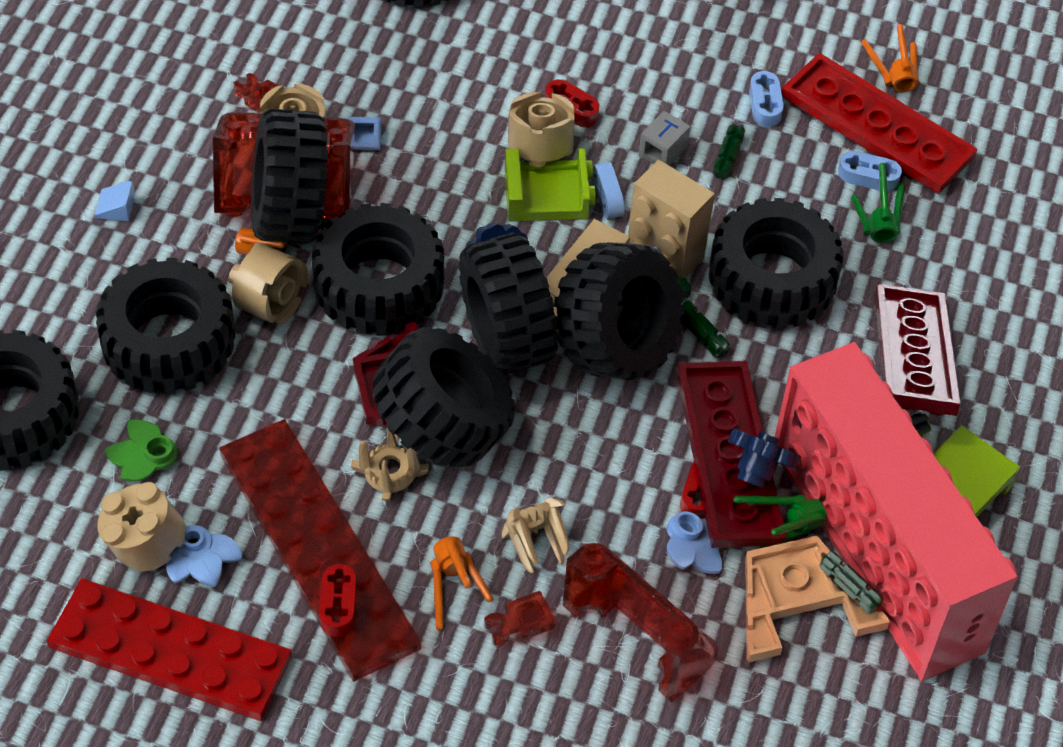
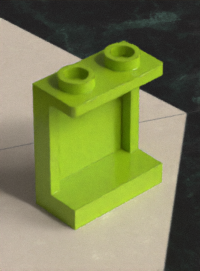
M519 148L505 149L504 171L508 221L588 219L589 206H595V186H589L588 180L593 178L592 160H586L585 148H578L576 160L549 161L542 167H533L527 161H520Z
M962 425L933 454L939 464L948 469L952 476L953 484L962 497L965 496L971 502L976 517L1000 493L1005 495L1013 487L1020 470V466Z

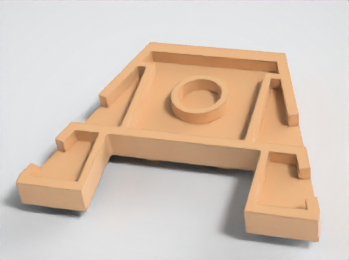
M817 535L747 551L745 558L746 658L748 663L781 655L783 647L772 622L774 619L842 604L855 637L887 630L890 621L883 611L878 612L876 610L872 614L867 613L858 605L860 603L859 600L854 601L833 581L835 578L833 575L829 577L820 568L819 565L822 558L831 551Z

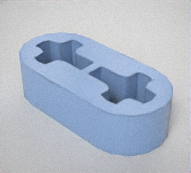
M757 72L751 77L749 89L753 119L761 126L772 127L779 124L783 112L780 82L778 77L771 72ZM763 86L766 87L768 92L763 91ZM764 106H769V112H767Z
M850 151L842 155L838 167V175L844 182L880 191L879 164L884 163L886 173L889 174V177H887V191H892L899 184L902 169L894 160L858 151ZM851 166H856L857 169H856V170H855V169H851L850 167H851Z
M612 163L594 164L593 183L604 217L609 219L624 216L623 196Z

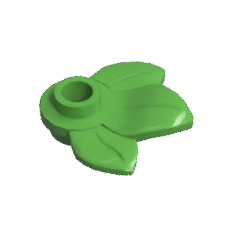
M138 419L128 420L129 440L104 449L107 458L114 465L122 467L121 480L131 482L144 480L153 474L155 470L170 467L178 456L176 444L167 436L161 435L157 425ZM157 453H164L163 455L155 456Z

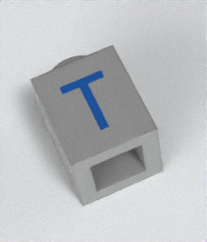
M663 111L641 133L638 155L652 164L659 159L670 166L688 148L690 126L680 118H676Z

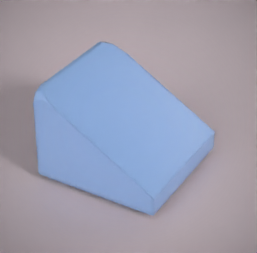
M348 117L347 149L380 151L381 117Z
M126 181L101 189L95 218L129 221L135 198L133 181Z

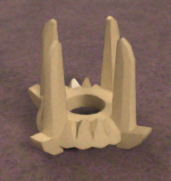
M388 428V445L377 446L369 454L367 441H361L359 444V461L352 460L351 464L353 470L365 474L367 482L374 489L382 492V500L390 501L392 493L405 489L412 483L415 477L427 474L429 464L419 463L416 451L412 448L407 449L398 445V436L396 434L392 435ZM393 459L398 461L401 465L399 470L389 474L386 460Z
M545 498V503L536 504L534 507L530 506L521 511L517 507L508 514L507 522L502 530V539L511 538L523 567L530 573L535 572L532 562L535 564L539 563L531 539L532 530L535 534H538V528H544L559 564H563L564 555H567L569 552V541L559 511L560 507L566 506L562 500Z

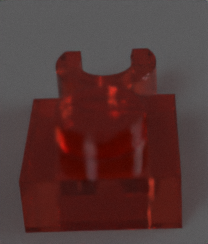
M248 73L246 74L248 84H241L238 81L233 82L235 94L240 98H244L245 105L260 114L262 98L268 91L278 85L268 79L259 83L256 75Z
M540 590L506 603L505 615L502 613H491L484 618L485 629L494 626L502 629L500 632L492 634V643L495 646L506 643L510 635L517 633L520 641H524L556 628V619Z

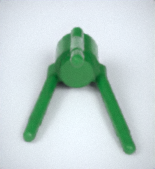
M880 163L881 208L875 209L868 220L857 195L853 194L851 200L863 224L864 235H871L872 240L875 242L886 243L894 240L897 235L901 234L900 217L904 196V183L898 184L894 213H892L888 206L886 166L884 163Z
M803 494L792 497H734V502L741 504L792 505V508L787 512L788 523L771 530L773 536L786 533L784 543L798 536L809 534L810 530L823 527L826 523V512L822 503L818 499L806 501Z

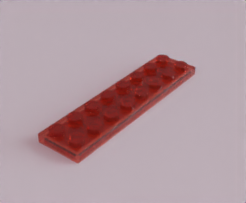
M286 420L278 421L219 447L221 458L319 625L323 572L334 564L347 565L355 572L357 590L353 628L349 633L338 637L325 633L352 681H357L421 650L420 639ZM336 579L334 584L335 593L342 594L344 579ZM334 606L332 621L340 622V617L342 616L341 606Z

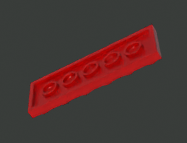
M820 52L781 89L784 99L874 155L896 161L903 173L937 194H940L976 157L978 150L976 147Z
M83 578L80 579L47 639L48 647L56 651L258 721H262L292 658V650Z

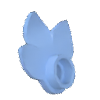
M687 511L673 516L667 525L670 540L666 548L674 565L684 570L692 564L697 570L704 573H720L722 570V560L718 548H711L706 523H702L697 515Z
M190 525L186 526V535L180 548L176 546L170 555L172 559L166 563V570L174 584L183 581L191 575L203 584L216 587L222 572V562L239 561L242 559V554L237 543L227 535L210 534L202 526ZM192 539L199 540L198 542L193 544L188 543V541Z

